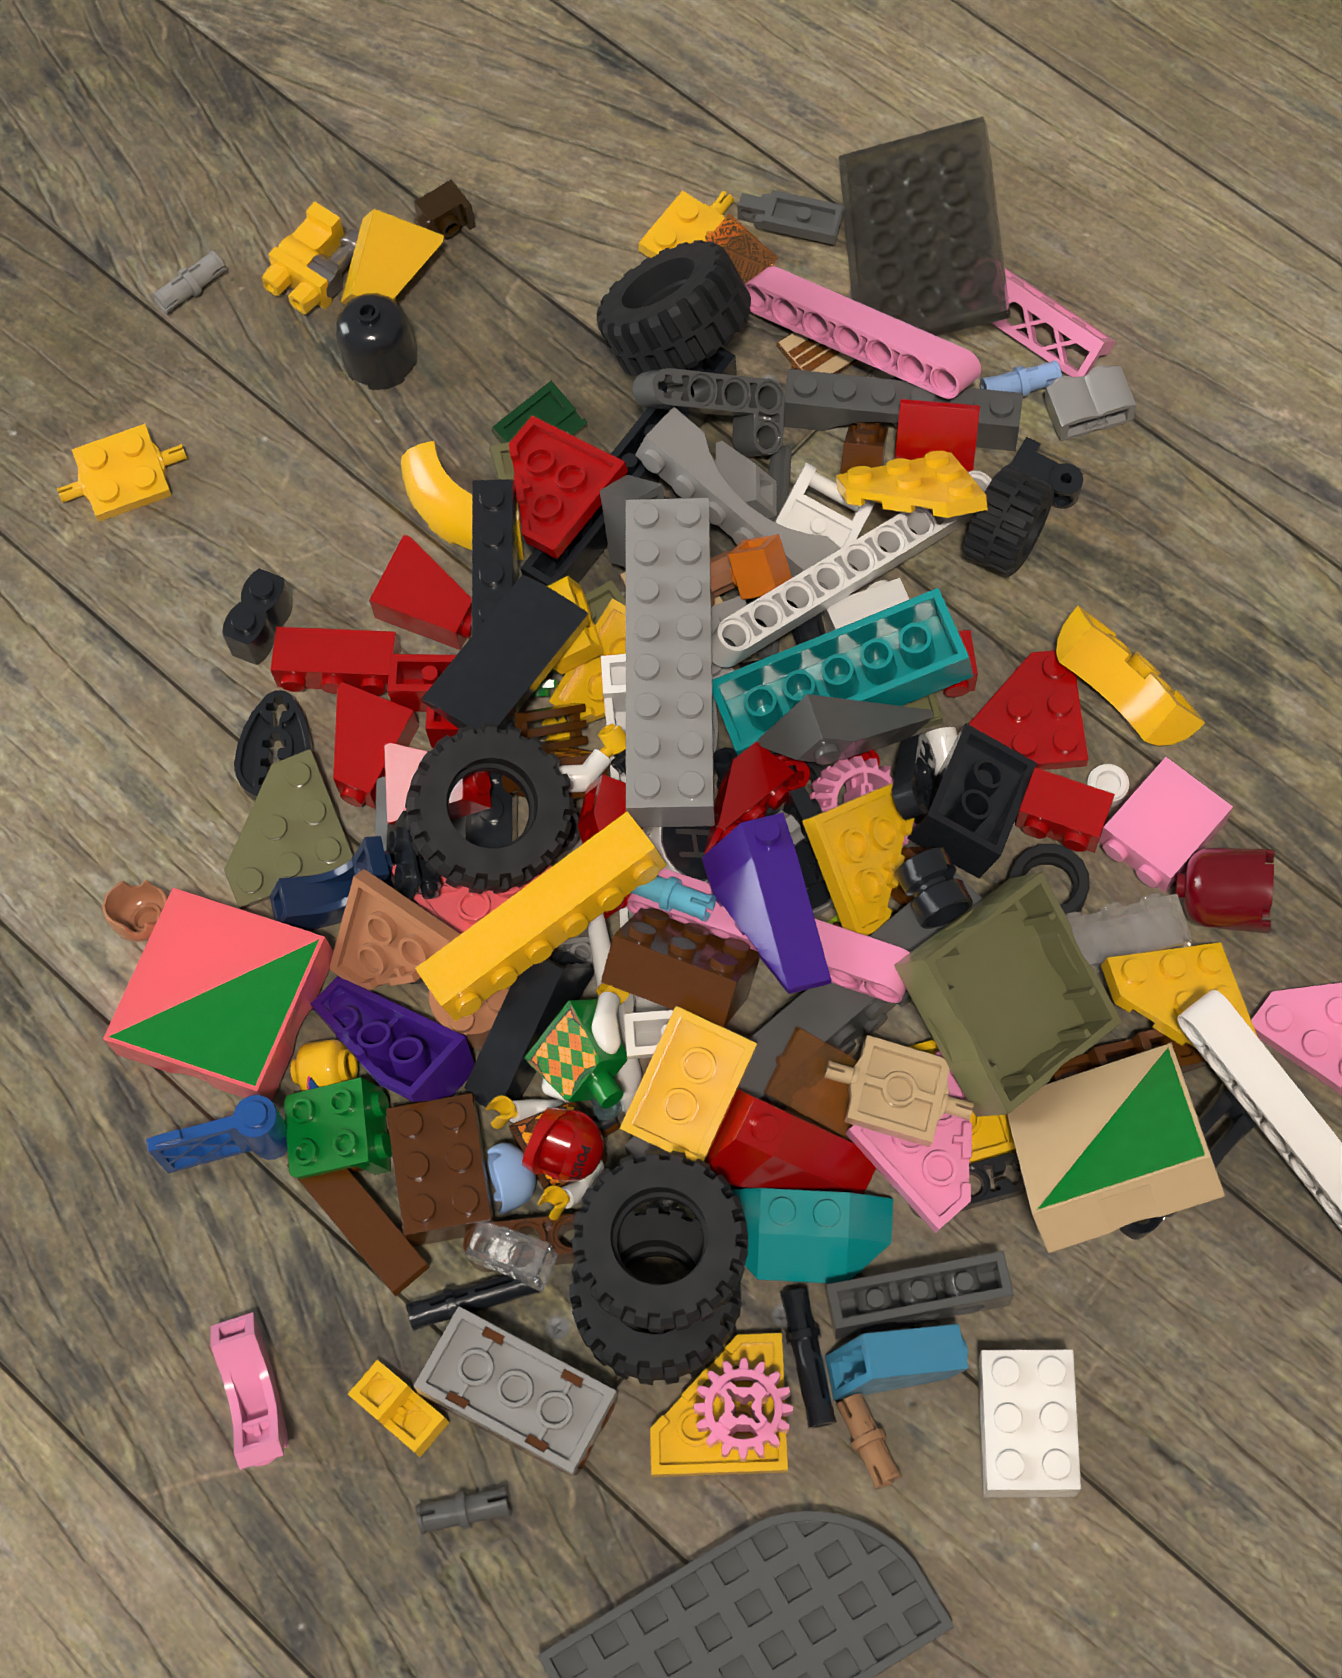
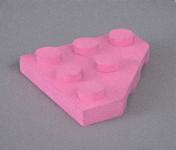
M1342 982L1272 991L1251 1020L1258 1038L1342 1095Z
M940 1050L935 1054L936 1056L943 1057ZM950 1070L947 1080L949 1096L967 1101ZM944 1113L937 1123L934 1140L929 1147L853 1125L846 1132V1135L934 1233H937L971 1202L969 1160L972 1154V1123H970V1119L967 1121L966 1119Z

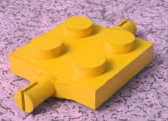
M682 190L639 241L638 251L652 258L658 255L659 251L666 248H675L677 244L684 242L689 244L693 243L694 240L707 242L711 241L710 238L712 237L715 243L714 240L743 237L744 230L735 224L720 227L721 225L732 223L731 221L724 222L727 219L723 214L734 203V198L730 193L727 196V192L722 191L710 206L703 204ZM732 227H735L736 234L731 231ZM726 228L730 229V235L724 234ZM719 229H722V230H723V235H724V236H722V234H721L720 237H718L719 234H720V233H718V230H719ZM729 240L717 241L716 243L718 245H725ZM737 240L730 241V242L728 243L727 247L729 246L730 243H732V242H734V241H737ZM739 242L735 243L728 249L732 251Z
M142 424L72 449L78 466L79 481L57 487V491L62 503L85 496L91 503L98 522L172 496L166 480V466L185 459L187 460V456L182 443L160 452L159 448L152 442L146 424Z

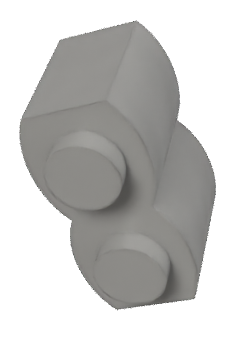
M1108 365L1097 366L1084 377L1062 376L1055 379L1051 385L1046 387L1044 400L1059 440H1069L1087 435L1095 430L1108 429L1125 424L1134 419L1137 406L1122 367H1109Z

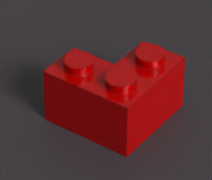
M390 654L387 689L390 700L412 709L414 712H426L425 730L431 749L446 735L449 737L456 735L459 728L421 701V698L456 655Z

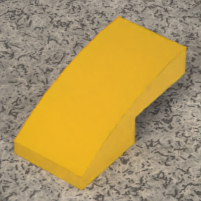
M379 1360L375 1361L348 1393L356 1403L419 1457L425 1453L450 1423Z

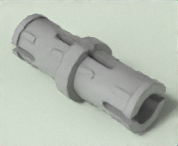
M210 251L194 265L187 269L183 267L177 271L178 276L153 292L152 297L165 314H168L185 299L192 295L194 297L202 293L201 288L226 272L225 264L214 251Z

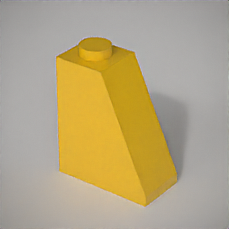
M373 209L362 219L340 303L346 305L351 299L368 293H379L394 299L441 245L444 235Z

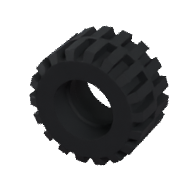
M1006 465L993 477L985 490L987 510L973 514L965 537L964 554L966 557L1010 577L1021 568L1038 540L1052 506L1054 486L1012 465Z

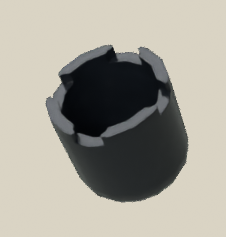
M368 293L351 299L342 307L336 320V337L342 364L348 377L351 380L355 379L359 383L368 385L370 390H385L402 384L405 381L404 376L411 370L412 366L417 364V346L408 318L401 305L390 296Z

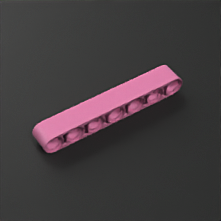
M774 266L767 267L745 283L751 296L750 311L940 397L952 399L980 377L981 364L971 351Z
M665 868L659 871L658 876L669 879L673 876L680 879L684 886L712 895L709 883ZM631 894L627 901L626 907L633 914L640 908L659 909L666 912L670 919L684 924L695 923L702 925L709 930L710 934L723 939L734 938L742 940L750 946V949L758 951L748 937L740 933L735 926L734 919L723 906L720 907L717 902L713 911L707 909L706 912L710 913L711 916L708 921L704 922L699 918L672 909L670 912L660 909L659 903L635 894ZM815 919L833 984L886 1002H901L906 987L894 964L908 955L909 951Z

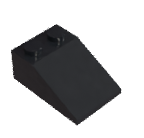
M965 723L933 782L928 813L915 818L911 834L907 839L923 848H945L954 865L980 879L1002 855L1037 763Z

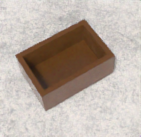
M640 908L613 935L601 982L674 1010L675 1006H679L717 1025L725 1027L748 999L760 957L758 951L750 949V946L742 940L734 938L723 939L710 934L709 930L702 925L695 923L684 924L670 919L669 915L662 910Z
M469 1093L387 1108L403 1233L409 1243L415 1247L464 1238L466 1232L472 1226L495 1222L479 1112L473 1094Z

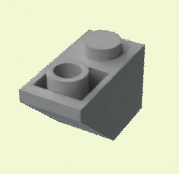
M724 441L716 442V459L714 462L730 488L747 505L767 519L777 516V481Z

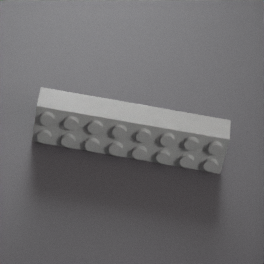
M709 498L626 500V812H629L640 828L715 826Z

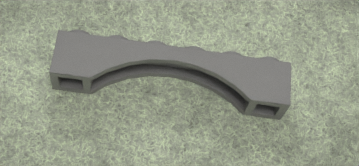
M675 407L645 436L635 455L642 461L646 469L658 474L672 486L674 492L681 498H709L710 523L718 525L733 538L737 545L745 539L779 534L792 578L841 549L828 536L807 534L786 528L767 519L747 505L730 488L718 471L709 451L705 433ZM818 582L821 587L828 589L824 583Z

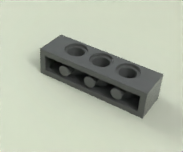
M1004 1251L827 1284L826 1299L835 1339L1010 1306L1014 1296Z

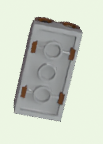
M459 1306L413 1386L419 1395L544 1464L570 1476H577L584 1467L597 1437L609 1421L617 1403L616 1390Z

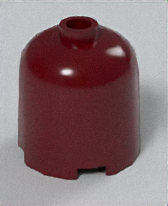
M1208 848L1196 852L1188 861L1186 873H1177L1176 898L1184 899L1185 911L1190 920L1199 926L1208 928L1270 933L1271 920H1265L1262 917L1270 918L1273 901L1274 864L1266 863L1274 862L1275 849Z

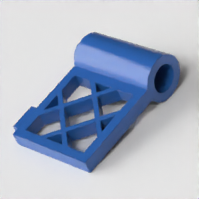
M250 1095L239 1102L233 1116L156 1135L146 1139L148 1152L169 1174L253 1151L257 1156L266 1160L277 1159L287 1152V1125L272 1101L261 1095Z

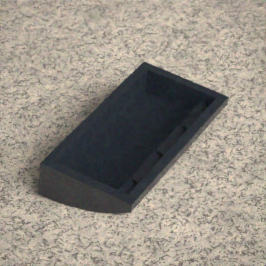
M522 574L421 698V701L459 729L471 725L474 730L482 728L484 723H497V729L504 730L515 716V713L521 709L588 625L589 613L551 588Z

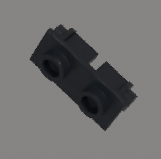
M403 810L395 825L390 827L387 837L388 849L390 852H394L396 862L395 885L397 889H401V894L409 900H412L415 894H422L424 899H434L439 896V890L442 888L439 873L433 875L425 867L427 862L421 859L422 855H416L411 845L413 842L412 836L406 830L405 819L407 810Z

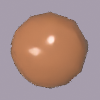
M144 880L141 885H130L125 881H121L105 895L102 910L111 929L122 939L135 942L149 940L168 896L164 890L152 885L147 880Z

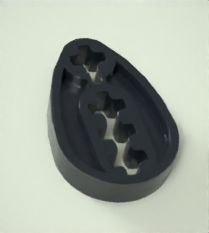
M272 691L261 700L249 716L237 744L234 760L235 775L244 793L253 801L256 800L269 772L267 767L273 764V757L269 748L274 747L275 741H281L284 747L279 748L277 751L279 761L311 749L314 756L312 737L303 713L292 695L285 691ZM283 704L287 711H282L279 725L277 726L272 711H277L278 705Z

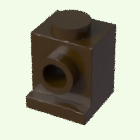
M452 179L414 201L417 215L414 219V224L444 235V238L453 236L464 226L469 230L476 227L472 205Z

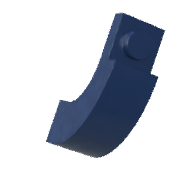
M381 836L364 837L354 856L347 863L334 870L311 876L279 878L270 894L274 920L306 931L341 923L353 877L363 869L394 889L391 878V856L388 851H384Z

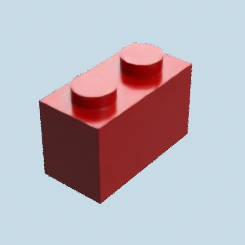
M1035 767L1019 809L1016 827L1022 828L1026 834L1035 838L1043 839L1048 837L1060 841L1066 848L1076 852H1085L1087 850L1095 853L1115 794Z

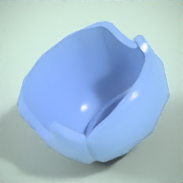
M511 1143L494 1145L488 1150L487 1166L490 1179L496 1189L493 1199L502 1202V1207L498 1211L499 1214H504L519 1208L533 1197L536 1175L522 1166L524 1152Z

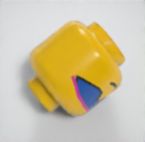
M340 1040L307 1042L302 1045L296 1055V1059H293L291 1062L290 1071L293 1082L299 1084L300 1089L305 1091L356 1079L358 1063L356 1057Z

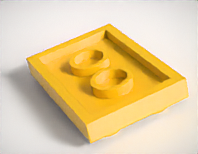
M675 1006L620 1129L670 1153L672 1151L685 1153L687 1159L696 1162L699 1158L705 1162L758 1043L679 1006Z

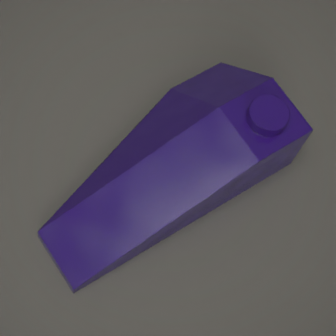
M784 813L740 823L702 857V863L712 895L716 897V902L719 906H723L734 919L735 926L740 933L746 935L755 946L761 960L788 994L832 984L797 853Z
M339 976L311 1003L312 1009L381 1086L413 1102L452 1097L467 1081L475 1065L465 1036Z

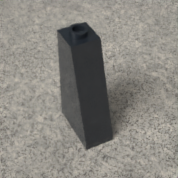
M555 948L545 961L532 965L517 977L516 981L509 988L464 1086V1089L476 1095L475 1100L477 1103L486 1107L497 1096H506L512 1101L522 1098L537 1072L527 1062L525 1056L566 1003L570 1000L580 999L594 975L593 964L564 948Z

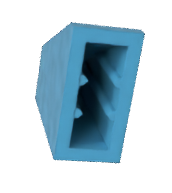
M959 1324L865 1333L825 1356L834 1401L843 1400L857 1393H862L864 1396L947 1380L969 1369L967 1363L968 1348L961 1336Z

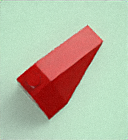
M740 1089L737 1090L705 1160V1163L710 1165L711 1170L716 1175L721 1174L728 1183L736 1187L845 1192L863 1195L876 1170V1167L853 1142Z

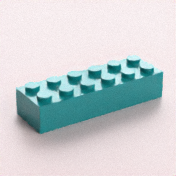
M936 588L713 679V696L738 756L758 741L764 733L807 694L903 706L972 678L973 673L966 648L939 588Z

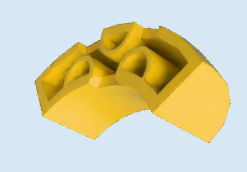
M435 441L421 443L408 449L401 457V471L405 489L413 508L417 510L420 516L427 522L428 527L440 538L451 545L456 543L472 550V494L458 486L447 475L439 461ZM517 502V560H524L521 518Z
M1077 606L1063 624L1057 639L1056 654L1058 661L1108 700L1134 727L1143 741L1156 746L1173 745L1188 739L1205 724L1188 700L1178 690L1174 692L1159 677L1161 672L1138 651L1132 655L1130 649L1116 638L1117 634Z

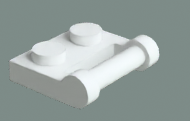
M806 462L775 522L786 528L803 533L828 536L839 547L843 548L857 539L875 502L865 499L866 503L862 506L847 504L837 490V483L815 472L817 468ZM810 486L855 511L853 518L850 520L804 495L807 487Z

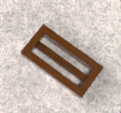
M570 703L515 713L516 728L522 729L520 735L527 739L532 738L533 735L539 737L570 731L569 737L542 741L544 743L541 748L545 752L588 744L587 736H581V729L587 728L586 720L580 719V712H586L585 703ZM569 715L568 722L529 729L527 727V722Z

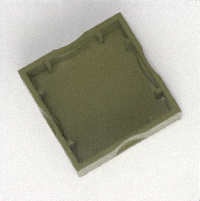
M1043 872L1010 878L894 964L967 1101L974 1103L972 1110L976 1117L1011 1113L1049 1082L1064 1063L1086 1052L1122 1022L1094 968L1080 951L1071 925Z

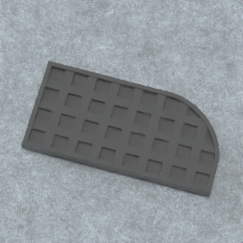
M799 1511L774 1515L756 1522L537 1656L549 1678H874L950 1631L955 1626L917 1563L893 1539L862 1521L844 1515L819 1511Z

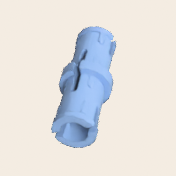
M1056 360L1024 368L1023 365L1013 367L1011 372L981 378L980 388L1023 393V397L1029 396L1031 391L1046 388L1055 379L1062 377L1061 368Z

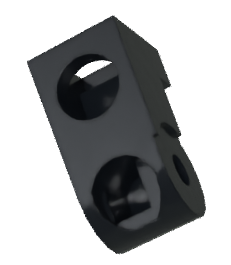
M1026 437L1010 465L1053 484V507L1066 509L1074 506L1078 501L1084 481L1080 469L1069 463L1059 464L1040 454L1041 443Z

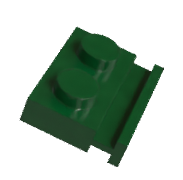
M549 381L492 427L491 432L501 443L510 442L529 418L534 416L576 436L586 428L588 422L579 416L576 408L552 381Z

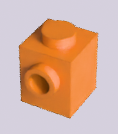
M779 534L745 539L728 554L731 564V578L735 586L738 587L742 600L756 597L758 599L792 578Z

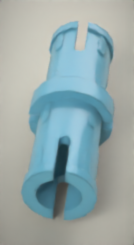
M657 875L653 881L640 885L630 893L659 903L660 909L670 912L672 909L699 918L704 922L708 921L711 916L710 913L706 912L707 909L713 911L716 903L714 895H708L684 886L680 879L673 876L666 879Z

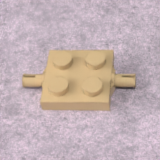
M867 1035L863 1043L860 1059L854 1068L829 1060L825 1069V1079L849 1085L850 1099L844 1122L929 1147L933 1143L937 1123L944 1113L966 1119L967 1121H969L972 1114L973 1102L949 1096L947 1080L950 1068L946 1060L940 1056Z

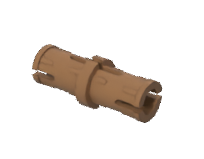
M857 1393L845 1398V1404L843 1401L839 1402L836 1407L840 1411L852 1436L853 1442L851 1446L856 1454L860 1453L875 1489H882L893 1484V1479L895 1481L901 1479L902 1475L898 1471L886 1446L885 1440L887 1436L884 1429H878L863 1394Z

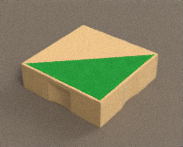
M1172 1043L1046 1084L1011 1113L1007 1114L1032 1215L1048 1253L1112 1233L1136 1221L1162 1217L1225 1196Z

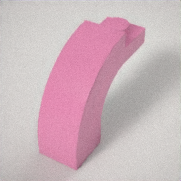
M252 1312L210 1326L211 1350L225 1386L232 1414L234 1456L238 1467L241 1470L250 1466L259 1467L267 1465L276 1458L284 1456V1448L288 1447V1437L273 1369L255 1315Z

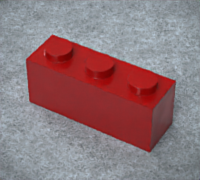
M276 627L270 671L277 687L290 692H301L305 689H322L327 693L337 694L340 682H344L371 694L382 695L384 692H388L390 654H401V647L396 631Z

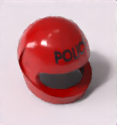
M547 1107L529 1139L523 1156L522 1166L535 1175L545 1174L563 1182L585 1179L596 1170L602 1160L604 1141L601 1131L596 1123L582 1112Z

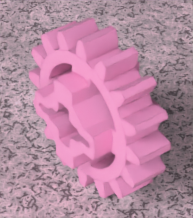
M741 1358L739 1369L733 1370L729 1362L725 1361L723 1362L724 1374L719 1377L710 1370L707 1375L712 1384L711 1387L699 1386L697 1389L698 1395L705 1399V1403L694 1405V1413L705 1415V1419L696 1424L699 1432L710 1430L711 1434L706 1443L710 1448L719 1442L723 1444L722 1457L727 1458L733 1449L739 1451L741 1462H746L749 1450H754L760 1459L764 1458L763 1445L768 1443L777 1449L780 1446V1441L775 1435L777 1431L781 1433H789L790 1425L782 1420V1417L793 1415V1406L782 1404V1401L790 1396L789 1387L777 1389L776 1385L780 1380V1374L775 1372L769 1377L765 1376L764 1362L760 1361L755 1370L748 1369L747 1359ZM747 1380L755 1383L751 1387H736L732 1382ZM718 1396L725 1405V1413L716 1423L713 1417V1405ZM770 1396L775 1408L771 1424L762 1414V1406L768 1401ZM732 1398L736 1402L739 1401L742 1405L752 1402V1415L755 1421L744 1414L736 1418V1410ZM736 1432H751L755 1438L742 1440L732 1436Z

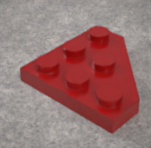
M531 416L509 443L510 457L514 469L515 490L521 515L520 523L525 542L558 559L601 506L600 490L626 475L628 469L625 461Z
M1056 650L1031 652L969 723L970 726L1037 763L1036 768L1050 770L1085 767L1088 764L1089 759L1076 674L1059 663Z

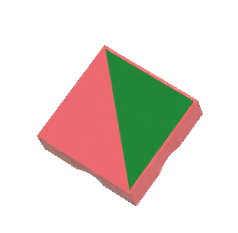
M172 888L103 1040L117 1055L169 1073L196 1077L216 1089L242 1098L250 1095H261L272 1101L293 1054L298 1030L304 1018L312 1009L311 1003L320 992L329 971L334 951L324 936Z

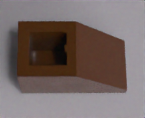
M857 421V424H849L843 446L841 474L847 473L849 469L857 466H867L870 468L883 466L888 427H881L880 422L861 423Z

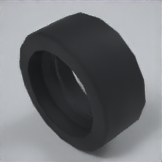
M1039 844L1026 849L1015 860L1009 879L1024 876L1032 868L1039 865H1053L1063 869L1073 881L1071 898L1061 905L1070 923L1082 911L1090 889L1089 872L1083 860L1071 849L1058 844Z

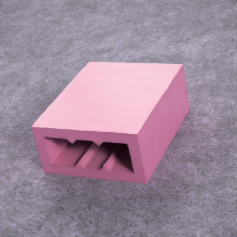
M1165 757L1103 827L1099 843L1103 845L1104 851L1117 862L1124 861L1136 871L1138 878L1147 886L1152 888L1158 887L1166 893L1176 882L1177 873H1183L1186 870L1190 858L1196 852L1204 849L1227 823L1233 806Z

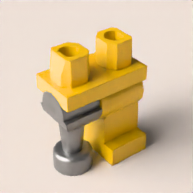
M315 201L305 211L307 218L292 235L284 238L278 248L275 246L268 253L271 266L261 277L264 288L274 296H279L288 286L293 288L294 290L288 295L290 304L304 315L316 305L326 310L333 302L331 297L335 296L338 292L340 293L343 286L341 274L352 261L359 232L353 229H349L344 234L341 218ZM340 246L342 247L333 256H331Z

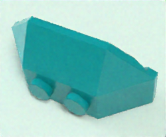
M768 1188L731 1189L734 1195L739 1198L747 1223L748 1257L746 1258L745 1267L757 1280L825 1284L852 1280L892 1243L893 1198L845 1192Z

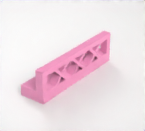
M980 260L958 298V301L1048 362L1056 360L1061 370L1071 377H1084L1087 375L1099 356L1108 355L1116 343L1115 340L995 260ZM981 280L992 286L994 303L982 305L972 298ZM1001 293H1003L1010 299L1003 300ZM1014 302L1021 305L1026 323L1013 326L1007 322L1004 305ZM996 307L997 314L989 309ZM1032 313L1040 319L1033 321ZM1043 323L1051 325L1054 329L1056 344L1044 347L1038 343L1034 326ZM1027 328L1028 335L1019 329ZM1063 334L1071 340L1064 342ZM1079 344L1089 351L1079 370L1068 363L1065 346ZM1058 349L1059 356L1050 350Z

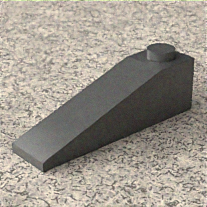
M807 694L764 733L758 741L761 747L795 760L826 765L912 737L934 718L932 710Z

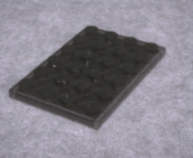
M984 116L839 155L852 300L935 336L1011 318L988 127Z

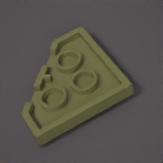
M311 749L271 765L224 868L237 905L241 910L270 899V894L279 878L303 877L325 873L344 865L353 857Z

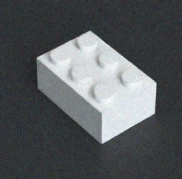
M981 1350L978 1358L984 1497H1076L1081 1490L1073 1350Z

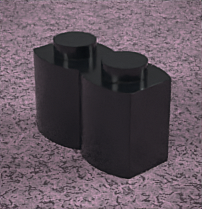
M259 568L246 580L241 592V602L230 610L225 618L222 629L223 637L232 656L258 665L271 652L274 645L276 627H282L287 622L293 607V600L283 577Z

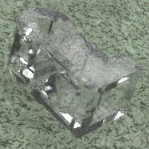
M479 1221L464 1256L480 1266L524 1282L527 1286L543 1292L558 1254L547 1242L503 1226L498 1227Z

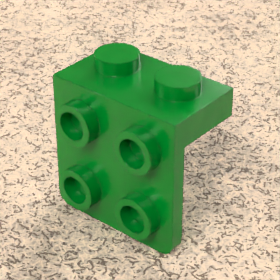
M360 1077L289 1094L284 1100V1114L287 1125L286 1139L290 1175L297 1179H304L356 1166L374 1175L391 1172L390 1157H392V1148L386 1125V1109L389 1108V1102L383 1089Z

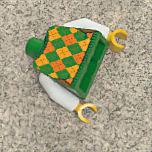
M602 983L596 990L599 995L598 999L568 1001L525 1056V1059L543 1077L542 1090L546 1095L569 1103L596 1099L603 1109H607L617 1104L624 1095L613 1078L627 1062V1052L621 1043L617 1013L619 1005L626 1001L630 993Z

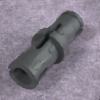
M504 1486L500 1489L467 1495L466 1491L456 1493L455 1498L427 1504H417L416 1513L420 1514L419 1517H416L419 1531L421 1534H426L430 1531L460 1526L463 1530L472 1528V1523L504 1516L510 1517L512 1510L508 1506V1504H511L508 1489Z

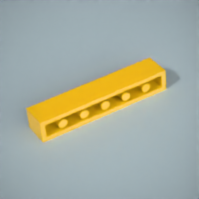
M627 811L415 969L440 1006L457 1022L462 1017L475 1013L481 1007L482 1002L497 991L510 987L517 977L532 965L545 961L552 954L553 950L567 939L576 937L584 932L588 924L602 913L618 907L624 897L637 887L653 881L659 874V871L666 867L667 864Z

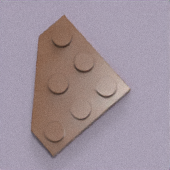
M363 869L353 877L329 969L342 979L348 980L367 990H373L377 986L384 984L395 986L412 983L421 978L415 968L461 934Z

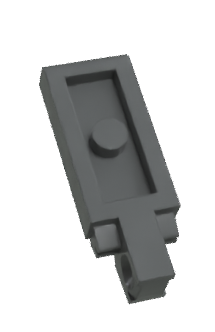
M772 190L771 194H762V197L742 193L738 204V218L754 223V226L764 230L835 245L844 217L845 207L836 203Z

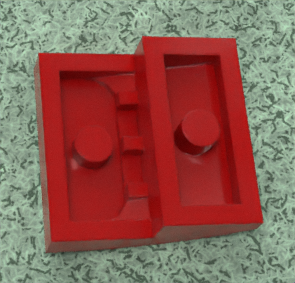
M900 399L895 459L914 460L924 458L927 453L932 451H946L948 453L951 452L967 472L973 471L980 405Z

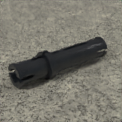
M532 1265L514 1272L513 1275H501L455 1290L452 1289V1286L443 1289L444 1293L423 1300L409 1302L405 1305L412 1330L416 1331L417 1329L452 1319L458 1306L472 1313L525 1296L539 1294L541 1291L534 1266Z
M807 1288L784 1292V1294H780L785 1310L789 1332L785 1336L787 1345L792 1346L808 1429L837 1423L830 1399V1391L818 1339L822 1337L820 1327L815 1326L810 1306L809 1291Z

